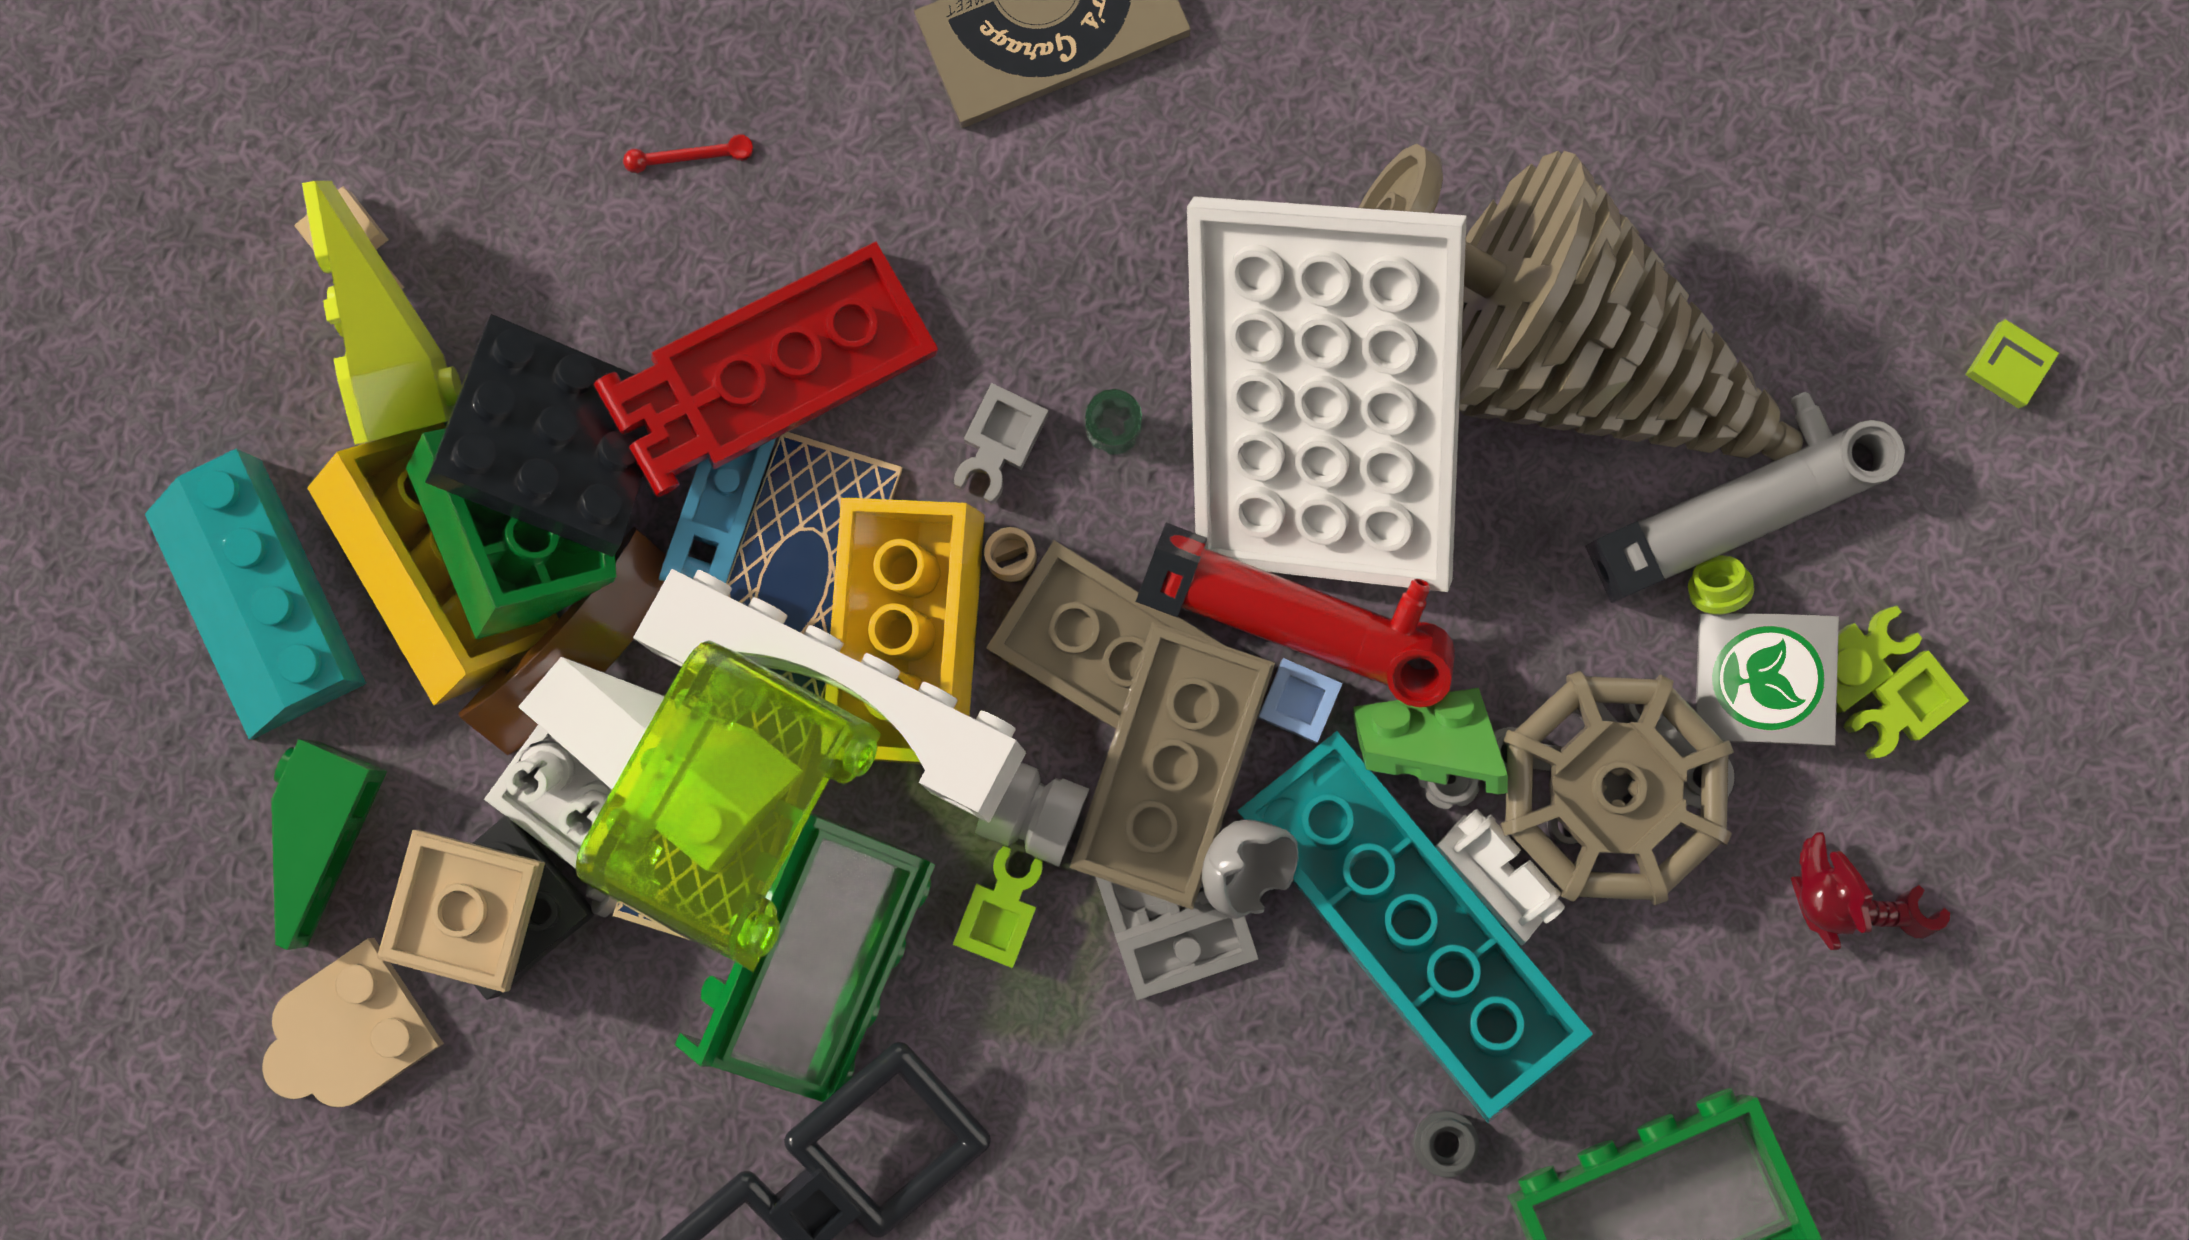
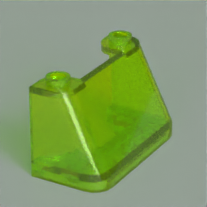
M710 640L702 642L692 650L685 660L584 838L576 860L577 876L584 883L624 907L753 972L760 958L771 951L780 932L777 908L772 901L766 898L769 889L829 779L845 784L852 781L856 776L864 775L875 759L877 741L881 733L871 723L746 656Z

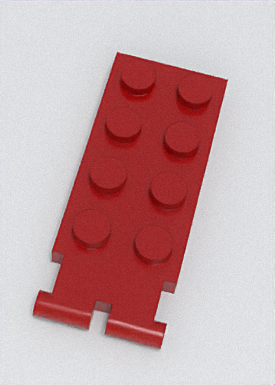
M877 241L653 351L651 360L654 366L621 381L617 372H612L599 378L594 383V386L621 434L629 433L645 425L649 434L632 443L629 448L656 496L660 497L668 494L680 485L675 475L706 459L709 460L713 469H716L935 357L938 347Z

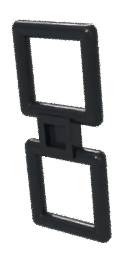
M896 1042L890 1045L787 1132L784 1139L785 1148L805 1170L778 1193L775 1194L755 1173L751 1171L740 1172L660 1240H701L744 1203L782 1240H831L854 1220L869 1235L881 1238L892 1231L985 1152L990 1146L991 1137L988 1131L907 1044ZM899 1074L959 1140L881 1206H878L817 1142L893 1077Z

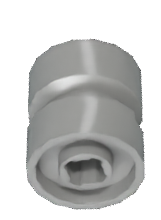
M1021 762L990 823L979 818L975 834L1006 847H1009L1018 839L1024 840L1026 853L1059 867L1082 811L1089 788L1063 778L1062 780L1055 778L1047 785L1040 783L1039 770Z

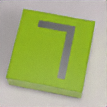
M2004 319L1996 325L1965 375L2019 409L2028 404L2059 352Z

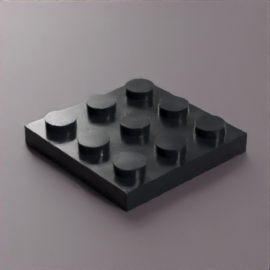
M491 314L483 329L425 483L613 557L621 546L644 475L629 446L638 439L648 435L649 432L645 425L629 433L621 434L597 392L594 383L599 378L612 372H617L621 381L635 374Z

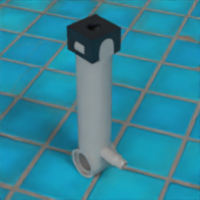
M1803 392L1791 398L1790 403L1796 413L1795 419L1807 442V447L1641 521H1636L1587 544L1585 548L1610 602H1616L1889 480L1898 473L1904 462L1905 449L1902 438L1893 427L1885 422L1875 420L1859 422L1846 430L1832 435L1819 406L1814 404L1810 393ZM1855 442L1865 445L1871 451L1874 460L1871 471L1861 469L1854 462L1852 447Z

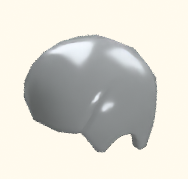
M1258 820L1234 821L1225 827L1214 838L1204 858L1202 867L1203 887L1205 896L1210 904L1222 914L1234 919H1239L1249 913H1263L1265 909L1260 902L1261 896L1268 890H1286L1293 881L1299 859L1297 839L1285 829Z

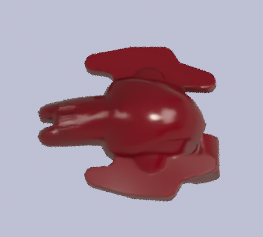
M1816 832L1811 838H1807L1803 842L1799 861L1801 876H1794L1790 879L1802 915L1809 929L1817 932L1830 950L1841 949V942L1837 934H1853L1856 929L1861 933H1870L1872 926L1900 927L1907 935L1924 939L1945 928L1949 923L1950 912L1946 908L1932 914L1929 918H1926L1920 912L1918 901L1925 891L1920 885L1898 896L1894 902L1872 900L1873 894L1866 882L1842 851L1830 853V859L1834 868L1831 867L1828 862L1823 832Z

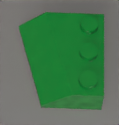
M445 428L422 433L406 470L475 639L536 624L614 582L617 577L615 555L611 557L425 483Z

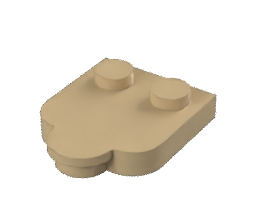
M375 938L366 939L287 993L277 1003L272 1017V1027L277 1040L267 1049L262 1066L265 1081L276 1094L290 1099L303 1098L313 1094L320 1102L328 1106H349L363 1100L444 1044L392 964L377 959L380 946Z

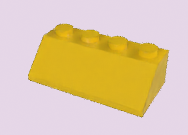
M444 423L337 451L307 488L434 706L483 686L502 667L507 671L513 668L559 619L555 613L533 625L475 639L406 470L422 433L446 428Z
M841 498L830 635L844 643L840 653L858 662H861L865 653L873 655L897 668L900 674L896 680L917 691L922 682L934 685L955 697L958 701L954 709L970 717L985 514L967 503ZM826 683L820 756L921 764L916 753L903 735L883 715L849 693Z

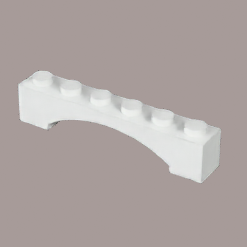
M671 569L633 637L651 652L708 680L713 669L764 667L802 674L849 693L883 715L903 735L925 769L919 781L925 789L934 796L990 823L1026 754L1017 740L1012 738L1016 730L1015 727L982 710L979 712L976 720L955 710L954 707L958 700L949 693L927 682H922L917 691L897 681L896 679L900 671L873 655L865 653L861 662H858L840 653L844 643L819 628L809 625L805 633L802 634L784 625L787 615L758 598L753 597L750 604L746 606L728 597L732 588L706 572L697 570L692 579Z

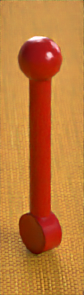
M738 134L733 136L727 144L644 153L639 149L633 148L624 155L623 164L628 171L640 173L650 165L732 156L738 161H743L752 155L753 145L747 136Z

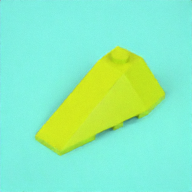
M310 181L302 183L315 258L324 273H332L334 286L328 287L327 299L323 300L326 320L331 325L334 324L337 332L344 340L345 356L334 358V364L355 445L449 421L462 387L455 367L447 368L442 351L333 182Z

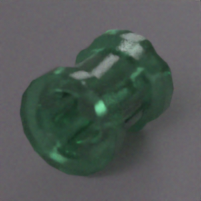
M1118 389L1104 390L1092 398L1087 405L1085 413V428L1087 438L1094 448L1103 450L1109 455L1123 454L1134 447L1136 438L1141 433L1143 419L1141 407L1136 399L1126 391ZM1113 409L1117 417H1129V419L1124 421L1123 434L1114 436L1109 427L1098 428V426L1103 424L1104 411Z

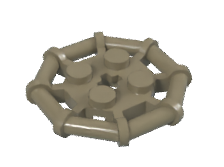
M1581 671L1571 673L1566 676L1567 683L1515 731L1508 730L1504 737L1503 743L1508 746V793H1506L1505 821L1500 823L1505 836L1512 835L1561 888L1560 896L1574 902L1578 897L1650 900L1655 906L1667 902L1668 893L1720 844L1727 846L1732 833L1727 830L1729 754L1734 753L1730 740L1723 741L1673 688L1674 681L1661 674L1656 679L1584 676ZM1596 702L1644 704V709L1638 723L1603 721ZM1576 709L1580 711L1585 727L1560 751L1540 743ZM1661 713L1697 751L1682 757L1655 729ZM1533 757L1551 765V776L1548 784L1550 805L1532 811ZM1702 765L1701 817L1687 811L1686 799H1683L1684 782H1687V770ZM1608 772L1614 776H1620L1627 772L1633 779L1627 787L1628 792L1632 796V799L1627 804H1624L1619 799L1608 802L1603 796V792L1607 788L1603 778ZM1556 818L1578 841L1582 848L1574 864L1538 827L1539 824ZM1677 825L1684 826L1694 832L1658 866L1652 849ZM1599 852L1634 854L1640 874L1592 872L1591 870Z

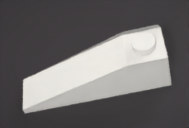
M560 657L519 705V708L707 872L719 874L775 808L778 801L786 795L804 773L759 734L749 728L564 657Z

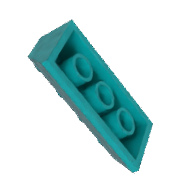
M234 449L178 476L147 510L145 516L248 739L253 740L367 684L262 460L239 449Z

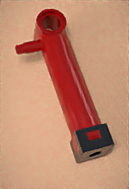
M1165 523L1135 602L1177 618L1181 608L1384 684L1389 687V690L1396 699L1409 706L1419 708L1432 706L1443 700L1449 692L1455 656L1453 640L1439 626L1432 623L1419 622L1426 607V598L1430 591V586L1426 581L1414 579L1410 582L1407 592L1402 594L1391 619L1206 549L1204 547L1207 537L1170 523ZM1421 658L1430 661L1435 667L1429 670H1418L1411 667L1407 662L1412 659Z

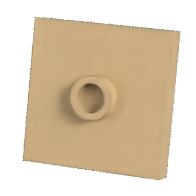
M412 830L377 959L501 992L510 991L545 862L422 830Z

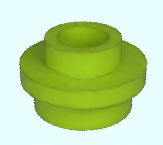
M1719 555L1695 567L1688 583L1689 598L1692 604L1703 612L1710 614L1731 613L1741 609L1752 599L1754 594L1753 577L1738 559Z

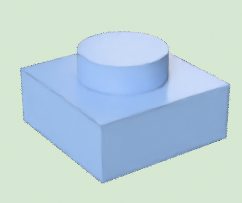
M1283 658L1257 718L1317 743L1343 683Z

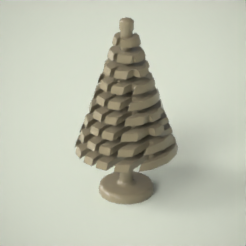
M1418 144L1402 150L1384 168L1369 188L1358 208L1434 213L1443 184V170L1440 158ZM1565 150L1562 154L1556 151L1543 156L1537 168L1531 163L1509 182L1499 204L1497 205L1493 199L1468 232L1465 245L1459 412L1463 415L1483 419L1499 418L1505 422L1523 425L1537 423L1540 427L1563 431L1574 428L1577 433L1595 436L1611 434L1614 438L1635 442L1648 439L1651 444L1677 447L1685 443L1687 449L1708 453L1721 448L1724 455L1749 458L1762 451V454L1774 461L1801 450L1803 445V435L1801 432L1783 421L1779 422L1780 410L1775 400L1765 388L1763 392L1756 388L1753 375L1741 360L1739 363L1736 362L1737 359L1730 347L1717 331L1714 334L1711 332L1713 326L1702 311L1692 301L1688 304L1689 294L1677 279L1664 270L1665 264L1652 248L1644 244L1638 230L1627 217L1619 213V209L1614 204L1612 198L1601 185L1594 182V177L1576 154Z

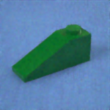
M298 739L295 748L290 747L282 755L274 773V781L278 783L271 798L275 945L286 950L308 947L387 773L384 769L319 741Z

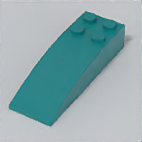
M1338 731L1333 733L1237 810L1244 820H1258L1287 830L1297 839L1299 859L1292 882L1487 1123L1491 1122L1589 1042L1593 1035L1589 1028L1370 770H1366L1365 763Z

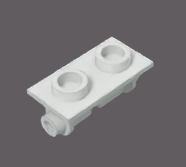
M1476 809L1468 816L1464 815L1435 847L1492 912L1496 920L1522 946L1543 921L1546 924L1564 910L1565 906L1558 899L1561 892L1550 883L1531 860L1515 870L1508 861L1513 859L1521 849L1508 835H1504L1502 828L1491 814L1484 817Z

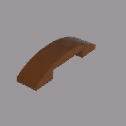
M633 527L623 538L621 546L615 553L617 577L614 582L572 604L509 672L503 667L500 668L458 713L459 717L507 756L522 747L538 724L522 711L519 705L560 657L603 673L614 663L633 641L635 633L664 581L659 580L666 554L637 528Z

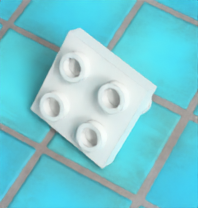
M537 725L484 799L586 877L604 859L638 813L539 725Z

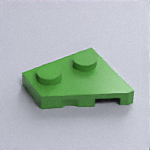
M1479 688L1448 692L1443 700L1438 703L1421 708L1406 705L1399 700L1353 707L1355 731L1366 770L1392 775L1411 774L1423 781L1447 785L1449 774L1486 781L1487 793H1508V774Z

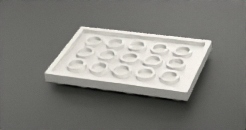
M1193 197L1187 206L1195 533L1207 537L1204 548L1267 572L1406 588L1409 587L1412 580L1422 579L1429 584L1432 591H1449L1453 577L1466 215Z

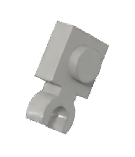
M991 383L964 437L965 444L978 449L975 457L965 460L958 467L954 477L955 487L963 491L971 475L974 473H984L991 479L984 500L991 505L994 504L1003 491L1004 483L1001 470L1004 464L1007 463L1022 470L1049 416V411Z

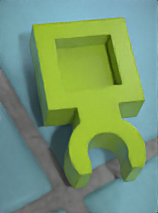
M1898 606L1883 609L1875 614L1870 621L1867 635H1864L1855 623L1846 626L1838 632L1837 713L1845 712L1894 675L1883 660L1885 657L1909 653L1920 644L1922 637L1918 632L1906 636L1901 642L1893 641L1887 633L1888 623L1902 612Z
M1929 650L1922 651L1896 670L1893 676L1871 691L1882 704L1881 707L1853 714L1845 722L1844 728L1848 733L1862 729L1867 723L1873 724L1878 730L1879 738L1877 743L1865 752V755L1868 759L1881 758L1890 754L1895 749L1901 730L1910 741L1920 740L1969 702V700Z
M1003 846L996 854L993 863L994 874L998 880L995 889L976 884L953 945L1013 968L1037 908L1034 905L1021 901L1020 898L1023 891L1036 884L1041 877L1043 861L1035 858L1031 864L1030 872L1023 878H1015L1009 874L1006 868L1012 848Z

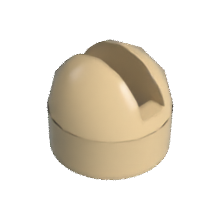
M1006 527L994 532L987 540L984 548L985 560L992 574L1007 582L1022 581L1031 574L1036 565L1037 552L1033 540L1025 531L1019 528ZM1024 552L1028 554L1027 558L1003 568L997 564L1001 561L1013 559Z

